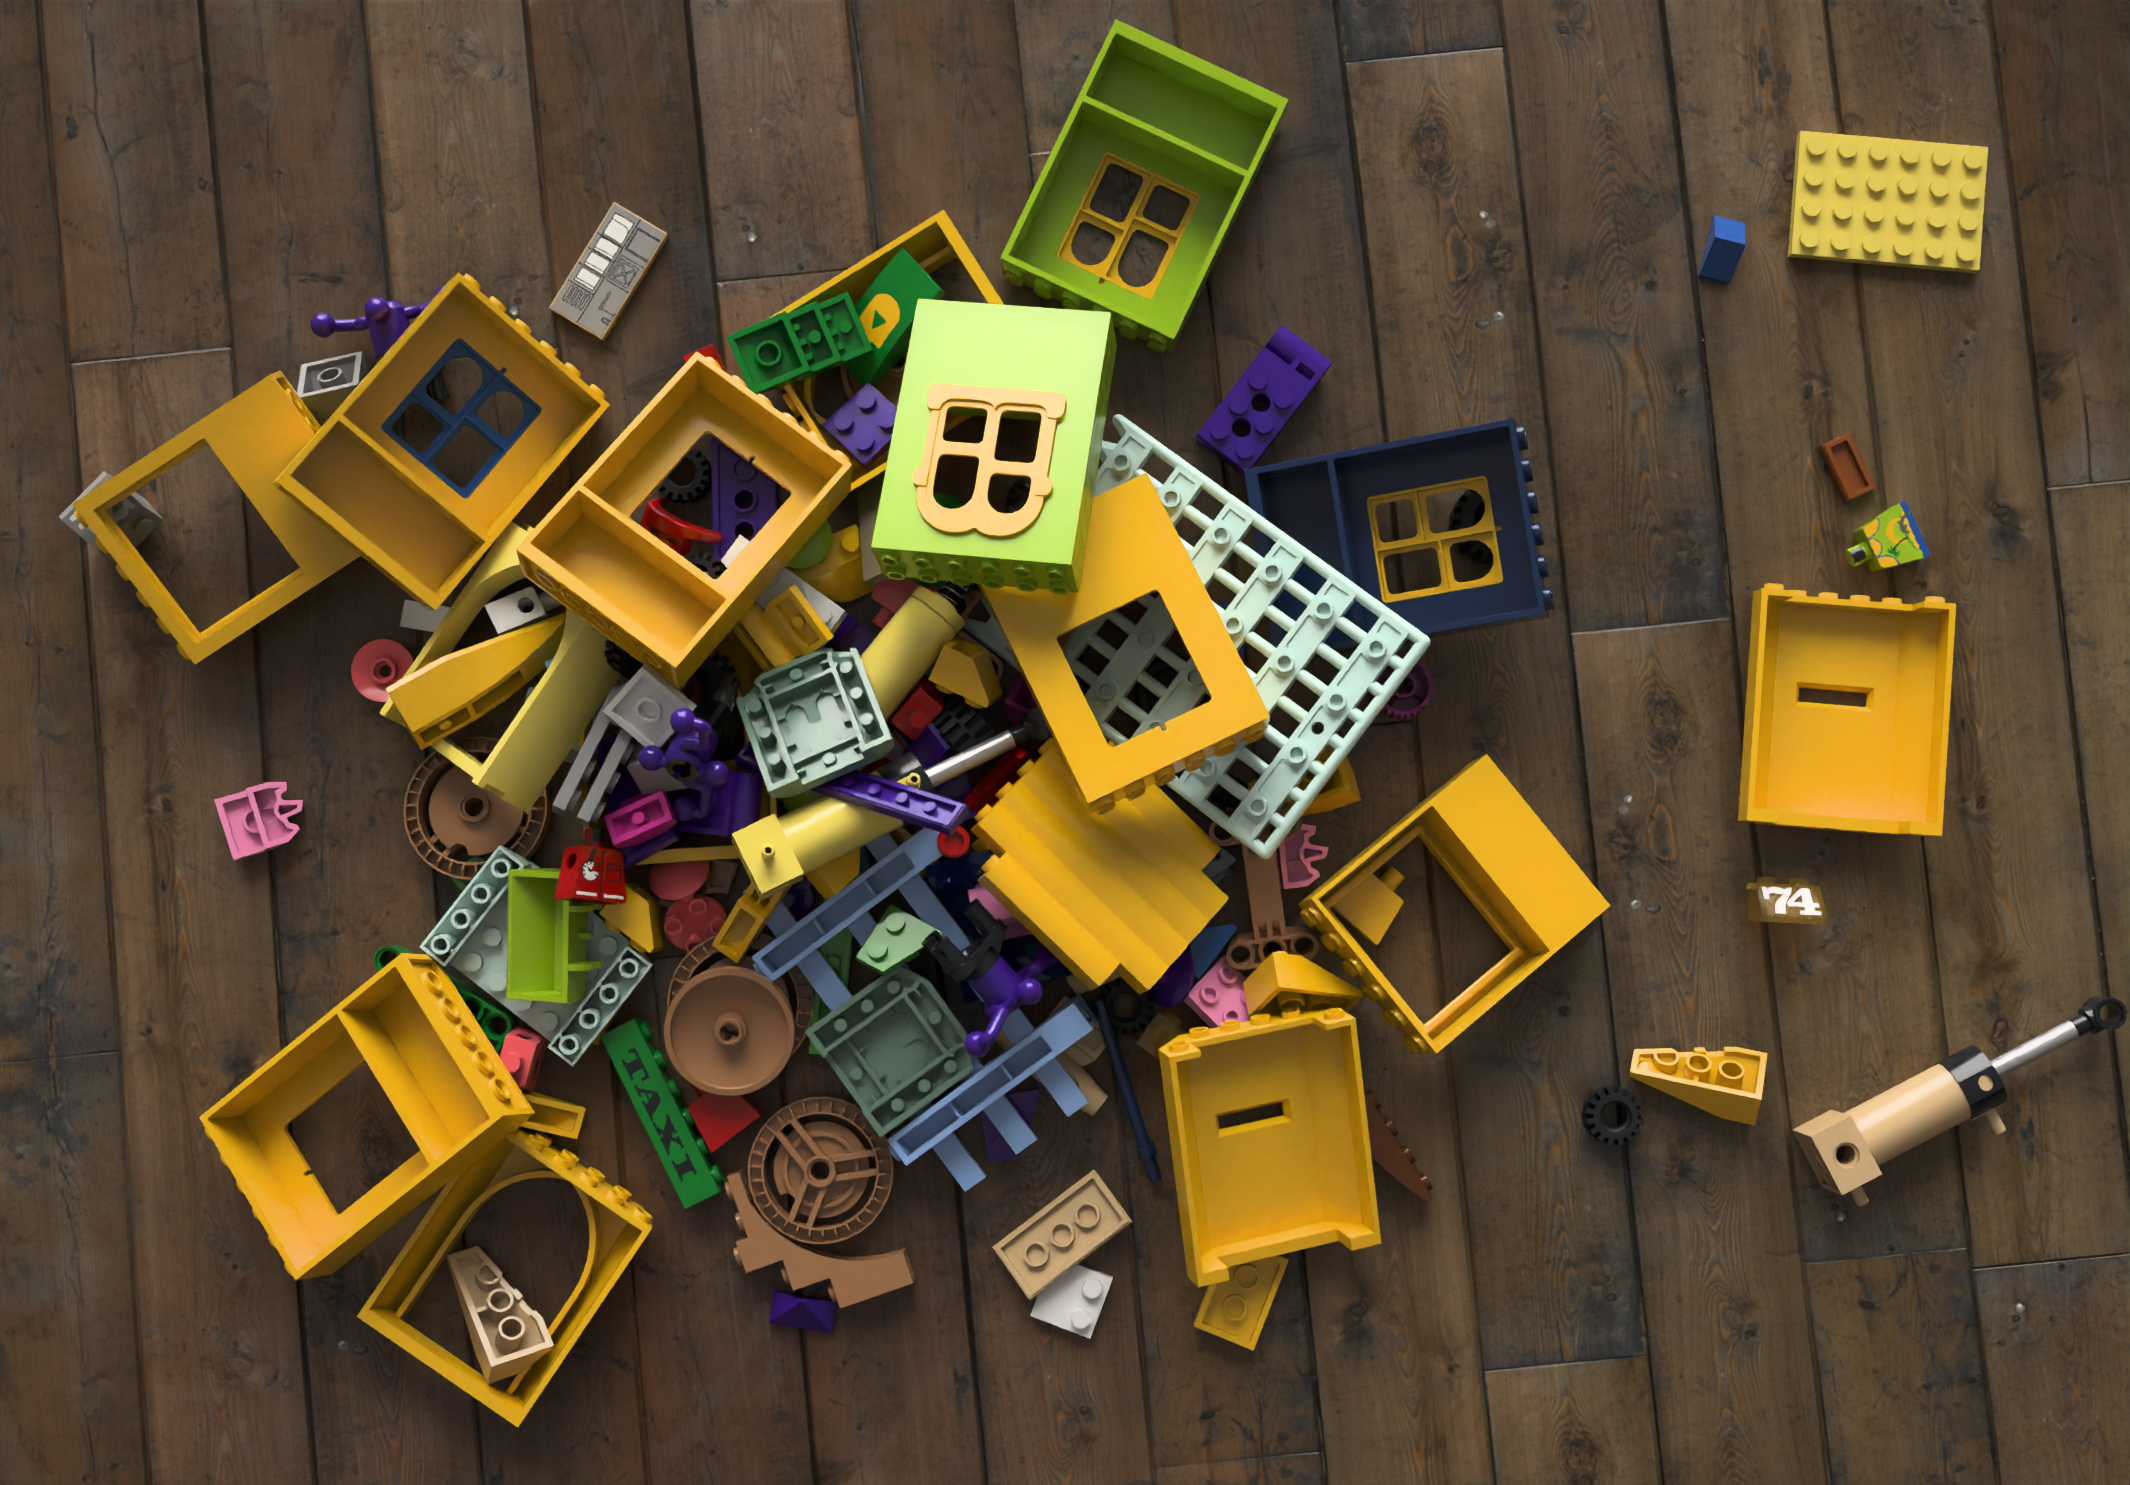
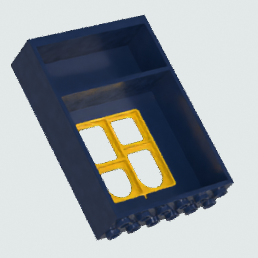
M1514 418L1244 470L1251 509L1429 638L1550 618L1549 610L1555 609L1552 590H1550V587L1545 588L1544 578L1549 577L1547 559L1544 555L1539 554L1538 546L1544 545L1542 528L1539 522L1534 523L1533 514L1539 513L1537 497L1534 494V490L1529 491L1528 482L1534 481L1532 466L1529 459L1523 456V450L1529 449L1527 435L1524 427L1518 426ZM1459 489H1471L1482 496L1485 503V513L1476 525L1442 533H1433L1430 530L1426 498L1429 495ZM1405 499L1411 500L1417 527L1416 536L1393 542H1382L1379 536L1376 507L1383 503ZM1253 526L1256 551L1265 558L1276 542ZM1466 541L1485 543L1493 554V566L1490 572L1485 577L1477 580L1457 582L1454 578L1450 554L1451 546L1455 543ZM1434 548L1438 556L1441 584L1433 588L1391 594L1388 591L1385 574V557ZM1305 563L1302 564L1292 578L1315 596L1327 581V579ZM1285 589L1273 603L1276 608L1295 622L1307 608V605ZM1356 600L1344 615L1345 618L1367 634L1379 619L1378 616ZM1267 617L1271 645L1277 648L1288 632ZM1337 627L1334 628L1324 642L1337 653L1355 651L1360 645ZM1316 653V654L1313 656V658L1321 657V656H1319V655Z

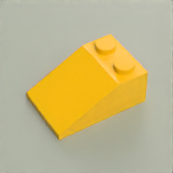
M1285 951L1272 952L1243 982L1248 1017L1257 1014L1274 1016L1281 1014V1010L1292 1007L1300 1008V1010L1341 1008L1347 1013L1364 997L1363 991L1303 956L1288 954Z

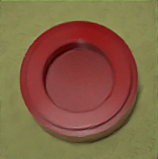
M960 826L952 836L939 833L936 840L937 849L946 858H960L970 847L969 834Z

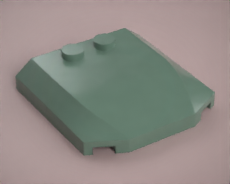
M832 648L818 649L761 674L753 682L755 686L744 698L740 695L735 700L768 793L772 798L794 797L884 758L895 746L857 648H849L851 652H834Z
M901 965L890 974L880 976L805 1030V1033L822 1057L826 1058L861 1107L862 1113L880 1138L973 1071L972 1057L967 1053L964 1046V1041L968 1036L964 1027L930 980Z

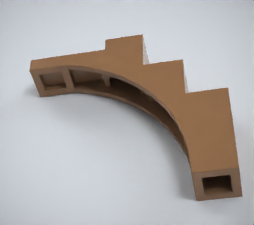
M744 1168L727 1176L729 1182L725 1183V1188L730 1201L735 1200L739 1211L735 1213L738 1227L741 1232L745 1231L747 1234L736 1241L737 1247L733 1249L738 1266H744L746 1273L783 1260L784 1265L780 1266L781 1274L785 1284L790 1283L793 1291L830 1278L831 1283L827 1284L829 1295L833 1302L838 1301L840 1309L914 1283L916 1277L906 1248L872 1256H846L818 1250L787 1237L775 1229L762 1216L753 1200Z

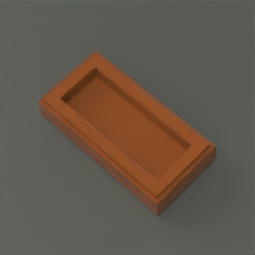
M1850 432L1818 447L1844 503L1876 490V486Z

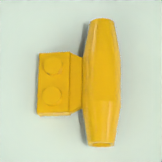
M795 583L769 601L765 609L756 601L732 628L735 635L764 673L815 651L834 637Z

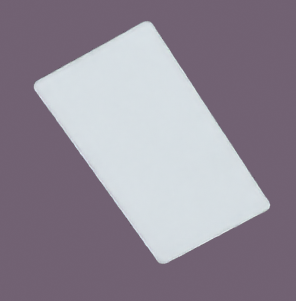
M405 600L400 626L434 632L451 607L439 606L436 611L427 610L417 601Z

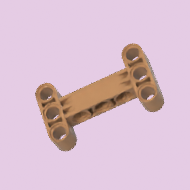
M1284 802L1277 813L1280 815L1288 813L1294 804ZM1236 809L1223 810L1222 812L1231 817ZM1301 817L1286 837L1294 836L1300 831L1302 827ZM1209 818L1208 831L1211 840L1215 844L1220 846L1241 844L1253 932L1231 936L1225 944L1228 963L1237 970L1258 968L1271 954L1263 950L1264 946L1269 942L1280 944V948L1277 951L1300 955L1308 960L1313 959L1319 951V943L1312 928L1306 925L1285 926L1276 852L1269 859L1261 858L1230 833L1225 835L1217 834L1214 831L1217 823ZM1269 823L1258 839L1265 843L1276 827ZM1308 937L1312 942L1307 948L1300 949L1295 946L1299 938ZM1238 946H1244L1249 950L1241 958L1235 957L1231 953Z

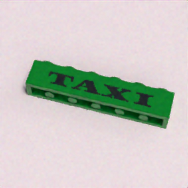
M637 1017L601 1035V1040L684 1208L687 1209L723 1190L724 1174L719 1165H713L708 1154L711 1152L703 1137H699L694 1127L696 1123L688 1107H684L679 1097L683 1095L682 1089L675 1078H670L666 1067L669 1066L663 1051L661 1049L656 1050L651 1040L654 1038V1033L647 1021L642 1022L641 1018Z

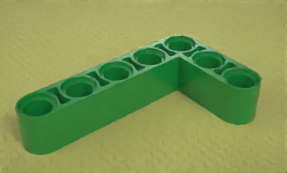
M400 945L384 946L375 953L374 965L378 971L388 964L387 955L391 951L396 953L397 956L401 953H415ZM447 973L467 1006L471 1000L478 1003L480 1011L475 1019L500 1057L506 1035L518 1026L517 1017L511 1011ZM497 1017L503 1018L507 1023V1029L503 1034L498 1033L494 1028V1022Z

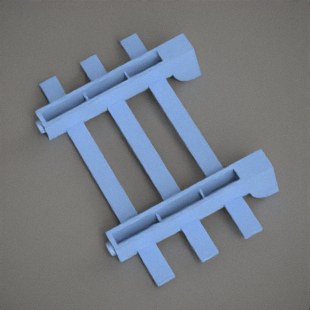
M923 828L900 846L890 833L865 844L878 863L850 884H847L840 892L827 899L826 902L799 922L784 902L781 901L767 922V926L776 936V939L752 956V959L755 961L753 966L756 972L766 976L773 982L797 965L832 1012L853 997V995L818 948L846 927H848L863 947L878 924L868 910L897 889H899L923 922L943 932L944 936H948L949 940L960 951L970 945L971 942L919 873L943 856L938 851L936 845L937 836L940 832ZM903 962L900 964L901 966L913 971L907 962ZM974 990V992L977 994V996H978V997L980 998V1000L983 1002L984 1000H983V999L978 995V993ZM1079 993L1036 1028H1034L1020 1007L1007 1016L1002 1027L1013 1045L984 1066L977 1057H972L973 1071L963 1077L960 1084L934 1103L930 1101L910 1116L911 1120L889 1136L887 1139L889 1142L888 1149L897 1161L902 1160L907 1166L932 1147L965 1192L984 1179L986 1175L954 1131L983 1110L1016 1155L1031 1145L1038 1138L1006 1097L1005 1093L1034 1072L1067 1117L1087 1104L1089 1100L1056 1056L1093 1030L1097 1022L1096 1015Z

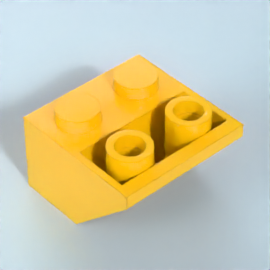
M959 636L944 644L928 679L936 683L935 687L938 690L950 695L953 693L965 697V703L978 709H982V707L987 708L1001 698L1003 691L986 649Z
M625 883L626 903L605 905L599 913L605 918L603 924L616 934L622 932L631 939L628 943L642 954L645 952L654 953L662 951L665 947L661 910L660 905H658L659 901L636 883Z

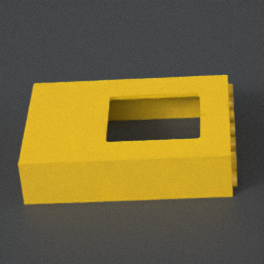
M696 351L516 548L521 571L526 578L640 663L643 665L645 663L649 664L675 688L680 690L850 493L852 464L844 453L839 450L833 451L826 446L818 434L812 431L807 432L800 427L793 416L788 413L782 414L775 409L767 397L762 394L756 395L749 390L745 382L738 376L732 375L731 377L724 372L716 360L711 357L705 358ZM705 434H711L748 462L751 458H754L752 461L753 466L791 493V496L718 579H712L631 519L635 511Z
M1147 473L1093 497L1079 593L1069 592L1068 594L1060 595L1044 589L1027 592L1017 587L1003 586L1000 589H993L984 584H978L1089 814L1096 811L1098 815L1109 812L1116 807L1115 802L1127 797L1128 801L1136 799L1146 793L1144 788L1157 783L1158 787L1163 786L1176 778L1175 773L1184 769L1187 772L1197 770L1206 764L1205 759L1215 754L1217 758L1224 757L1235 750L1234 745L1245 740L1247 744H1250L1265 736L1263 731L1268 729L1270 715ZM1152 592H1158L1211 696V700L1165 722L1166 730L1164 731L1161 730L1159 725L1115 747H1110L1057 642V638Z
M401 953L199 1118L205 1127L206 1135L215 1143L219 1150L222 1162L235 1177L238 1189L246 1196L252 1206L253 1215L262 1223L268 1233L269 1242L278 1250L284 1260L286 1271L297 1281L331 1275L534 1115L535 1112L442 965L427 954ZM367 1062L420 1148V1151L341 1214H338L314 1173L307 1175L311 1168L288 1132L287 1126Z

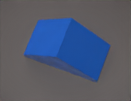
M1713 216L1698 277L1725 284L1730 283L1746 246L1745 223Z
M1224 924L1204 927L1190 942L1189 952L1194 962L1195 977L1200 979L1237 930L1236 926Z

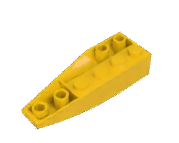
M566 612L445 655L387 687L386 690L396 710L419 748L423 750L480 718L532 680L546 667L545 661L555 657L563 636Z

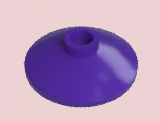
M1187 949L1182 952L1162 977L1150 988L1154 1001L1162 1007H1176L1190 993L1195 970L1193 958Z

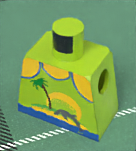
M1906 501L1888 508L1856 530L1854 537L1858 545L1845 550L1846 559L1852 567L1867 562L1872 572L1915 562L1931 555Z

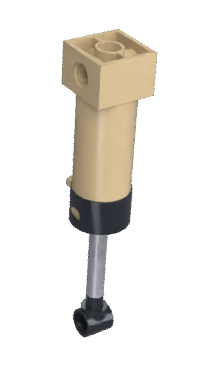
M2091 997L2084 1002L2082 1008L2078 1009V1016L1991 1061L1978 1047L1970 1045L1935 1063V1066L1844 1113L1829 1110L1792 1131L1821 1186L1840 1195L1851 1192L1857 1206H1864L1868 1204L1869 1199L1862 1185L1882 1175L1878 1167L1879 1165L1966 1120L1972 1121L1984 1115L1995 1135L2003 1134L2006 1131V1127L1996 1110V1106L2007 1101V1094L2001 1077L2088 1032L2095 1035L2105 1029L2115 1030L2120 1028L2127 1019L2126 1008L2116 998ZM2105 1005L2108 1009V1016L2103 1021L2100 1017V1010Z

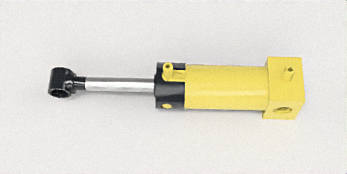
M1035 707L1022 715V718L1019 719L1020 724L926 770L922 767L916 756L909 752L896 760L875 768V771L869 774L935 794L933 788L1028 741L1031 745L1035 743L1039 745L1046 742L1050 737L1052 738L1038 707ZM823 795L778 818L774 813L732 833V844L760 900H763L802 881L804 874L900 827H906L912 823Z

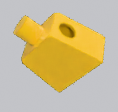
M1390 866L1379 879L1374 874H1371L1331 908L1372 944L1378 945L1403 905L1404 901L1394 891L1405 877L1394 867Z

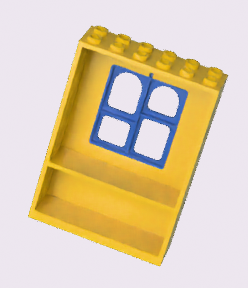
M459 272L448 281L272 483L423 607L434 611L443 603L610 405L604 400L606 394L594 384L588 386L580 379L582 374L576 367L568 362L564 365L555 357L557 352L553 347L543 340L539 343L530 335L532 330L518 318L515 321L505 313L506 307L493 296L487 298L479 291L481 286L474 278L468 274L462 276ZM457 356H466L475 360L480 366L483 374L482 383L457 414H451L432 399L425 389L428 383L450 359ZM500 391L510 392L517 396L524 410L520 424L508 437L500 436L480 419L477 414L478 409L492 394ZM412 403H418L443 425L442 432L422 453L416 452L392 431V425ZM464 426H469L489 442L495 451L468 485L460 488L435 467L434 461Z

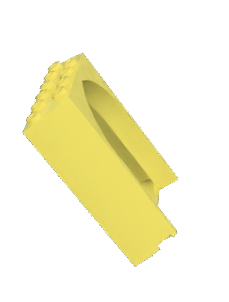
M512 521L509 523L403 678L420 670L428 663L450 654L484 605L507 586L525 578L521 571L516 548L534 530L532 526L526 522L521 527ZM566 607L563 636L552 663L484 764L447 737L430 746L474 778L472 782L477 786L494 792L500 799L528 813L608 696L611 688L614 687L621 676L620 673L608 665L606 662L608 658L604 656V651L610 650L605 646L606 640H611ZM389 697L379 713L405 727Z

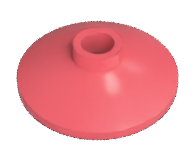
M389 639L371 641L361 647L353 659L351 666L353 683L364 697L376 702H387L390 696L386 688L402 679L414 660L410 652L398 642ZM385 666H389L391 674L385 678L382 675V669Z

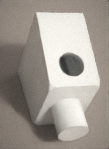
M533 586L484 606L498 635L501 636L548 619L545 612L562 604L546 592L537 595ZM526 607H533V610L529 613L522 612Z

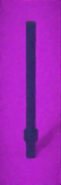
M1104 998L1095 999L1092 1001L1093 1009L1136 1137L1137 1145L1135 1148L1138 1157L1144 1162L1150 1182L1162 1179L1155 1158L1157 1150L1154 1141L1149 1139Z

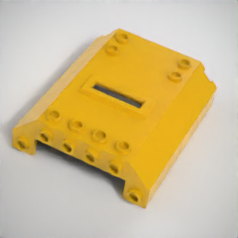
M1774 583L1764 584V588L1754 591L1738 821L1755 822V824L1883 835L1942 836L1956 604L1945 603L1944 597L1935 596L1925 597V601L1914 605L1902 604V599L1882 598V602L1870 601V596L1851 595L1850 600L1838 599L1837 593L1828 592L1818 593V597L1806 596L1807 591L1784 590L1783 584ZM1799 688L1866 693L1865 707L1798 702Z
M1292 1007L1283 1009L1281 1014L1274 1016L1269 1014L1253 1015L1250 1017V1021L1240 1023L1237 1020L1224 1021L1220 1023V1027L1212 1029L1208 1027H1195L1190 1029L1188 1034L1179 1035L1158 1049L1187 1277L1198 1288L1228 1281V1267L1336 1241H1340L1351 1251L1382 1244L1356 1018L1344 1012L1343 1009L1300 1010V1008ZM1282 1102L1283 1115L1219 1129L1218 1116Z

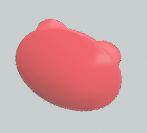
M683 845V846H677V847H674V848H671V849H684V848H697V847L689 846V845ZM709 861L653 864L649 872V885L653 893L662 899L678 900L680 903H687L694 898L695 892L705 883L712 871V866Z
M697 894L687 903H680L677 900L669 907L664 917V931L673 945L689 953L704 940L718 935L727 919V914L717 900L709 896Z

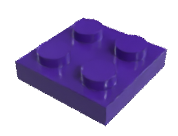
M868 382L823 424V427L859 463L868 469L890 449L897 408Z

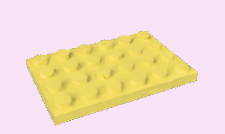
M1800 131L1797 134L1788 257L1965 273L1978 272L1980 270L1988 147Z

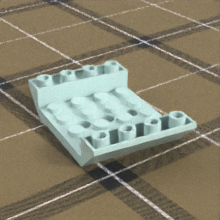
M499 845L423 941L420 948L444 967L450 964L549 1040L551 1043L547 1047L573 1067L654 964L645 954L640 953L628 943L630 941L629 937L622 932L616 934L603 924L605 919L593 910V912H588L587 932L594 933L593 940H587V958L602 960V968H592V970L587 971L586 998L571 1003L506 999L508 869H538L539 867L504 846Z

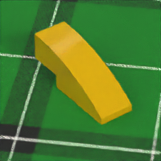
M751 882L745 894L738 899L713 941L712 946L738 964L770 920L791 886L760 900Z
M520 1089L535 1112L534 1115L520 1125L521 1127L573 1139L578 1138L586 1110L585 1107L541 1093Z

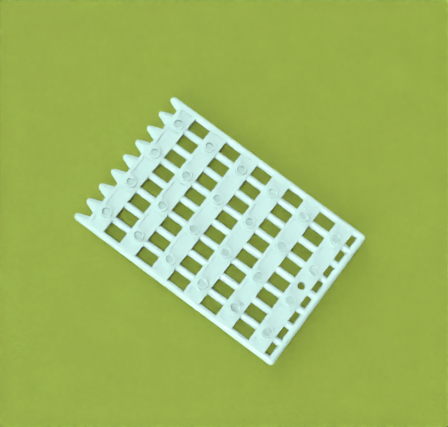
M1116 414L1113 416L1112 422L1122 438L1118 444L1102 440L1100 459L1103 464L1097 471L1094 497L1147 473L1142 468L1152 454H1155L1174 468V471L1164 484L1148 474L1174 527L1184 515L1206 531L1195 547L1181 537L1180 539L1205 588L1215 578L1237 594L1226 610L1215 602L1213 604L1237 652L1244 642H1247L1268 658L1258 674L1248 667L1246 669L1269 715L1278 706L1300 723L1289 739L1268 724V729L1263 731L1264 737L1281 749L1270 765L1246 748L1248 744L1245 740L1234 745L1235 750L1221 758H1217L1215 754L1204 760L1206 763L1204 766L1192 772L1185 770L1180 778L1175 775L1176 778L1166 784L1263 859H1269L1431 643L1430 638L1123 415ZM1202 489L1225 505L1214 521L1191 505ZM1252 526L1276 542L1265 558L1241 542ZM1233 552L1256 568L1245 584L1222 568ZM1303 563L1327 579L1316 596L1292 579ZM1284 589L1307 605V608L1296 622L1273 605ZM1148 594L1136 600L1148 609L1137 625L1118 610H1114L1080 626L1064 654L1072 672L1091 686L1084 697L1104 737L1109 741L1111 740L1116 746L1129 740L1107 723L1118 708L1141 724L1131 737L1134 738L1159 725L1162 731L1166 730L1165 722L1196 708L1206 694L1210 696L1192 658L1190 657L1186 662L1164 646L1175 630H1178L1160 595L1155 599ZM983 597L981 602L991 616L987 623L968 619L963 628L1020 672ZM1355 600L1379 617L1368 634L1344 617ZM1264 616L1288 632L1277 648L1253 631ZM1107 619L1129 635L1119 650H1116L1096 635ZM1335 627L1360 644L1348 660L1324 643ZM1409 639L1415 644L1402 659L1396 653L1405 641ZM1087 645H1090L1110 660L1099 676L1077 660ZM1316 653L1340 670L1329 686L1304 669ZM1156 656L1179 672L1168 688L1145 672ZM1387 665L1394 669V672L1382 686L1376 680ZM1296 679L1320 696L1309 713L1285 696ZM1137 682L1160 698L1149 714L1126 697ZM1370 692L1375 697L1364 712L1356 707L1366 693ZM1349 718L1355 724L1346 736L1342 738L1336 733ZM1318 722L1324 725V731L1321 734L1313 732V726ZM1329 744L1335 750L1323 765L1317 761V758ZM1237 758L1261 775L1250 791L1226 774ZM1309 770L1315 777L1303 791L1297 785ZM1218 784L1241 801L1231 817L1207 800ZM1290 797L1295 803L1285 817L1277 812L1287 798ZM1270 823L1276 829L1267 841L1263 843L1258 837Z

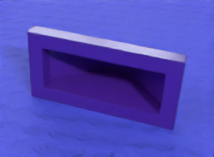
M774 1290L769 1323L832 1333L837 1301L833 1302L828 1298Z

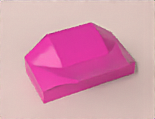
M663 790L647 795L637 794L622 801L617 811L604 816L613 845L617 848L639 845L667 832L677 823L668 796Z

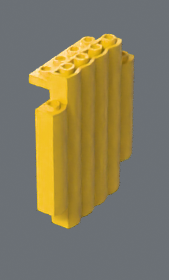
M1050 737L1037 750L1041 756L1035 762L1029 759L1016 772L1020 778L1013 785L1008 781L996 793L995 796L999 800L994 806L991 807L989 804H986L975 815L974 818L978 822L971 831L978 839L973 843L972 847L980 855L988 849L994 853L981 867L985 873L977 881L1090 991L1099 987L1115 970L1140 995L1148 991L1162 977L1169 966L1182 954L1190 942L1203 930L1229 899L1202 872L1221 848L1156 784L1144 788L1146 793L1136 799L1128 801L1127 797L1115 802L1116 807L1109 812L1098 815L1096 811L1089 814L1054 740ZM1111 740L1108 742L1110 747L1116 746Z

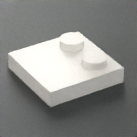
M645 663L606 706L603 712L644 747L649 745L661 747L674 733L669 722L671 714L680 708L694 711L697 706L649 664Z
M1079 1263L1037 1295L1030 1316L1090 1339L1113 1276Z

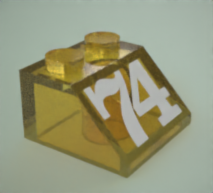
M1757 877V883H1746L1745 921L1828 925V915L1820 886L1809 885V879L1789 878V884H1777V877Z

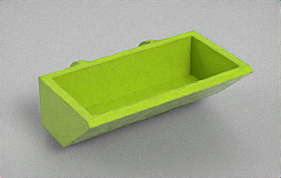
M561 868L508 869L506 999L571 1003L586 998L587 971L592 970V968H602V960L587 958V940H593L594 937L593 932H587L588 912L602 910L603 905L556 900L555 893Z

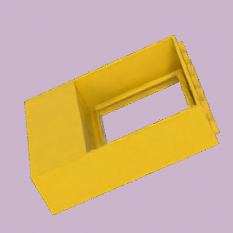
M281 370L268 375L72 504L76 509L74 514L78 521L87 528L89 526L97 536L95 542L101 551L106 555L111 554L117 562L115 567L120 576L125 581L130 580L138 590L136 595L140 602L146 608L151 607L158 616L156 621L159 627L166 634H172L178 642L176 647L179 653L187 661L191 659L194 664L205 659L360 557L356 551L272 484L321 428V425ZM209 444L300 568L200 633L107 510Z
M1486 754L1468 763L1303 899L1298 906L1302 909L1300 915L1310 927L1315 925L1323 935L1320 939L1324 946L1332 953L1336 951L1343 960L1341 966L1345 972L1352 978L1356 976L1363 985L1361 990L1366 998L1372 1003L1377 1002L1384 1011L1382 1017L1393 1029L1397 1027L1403 1034L1404 1038L1402 1041L1413 1054L1418 1053L1420 1056L1437 1054L1610 907V904ZM1417 836L1511 950V952L1424 1025L1330 909Z

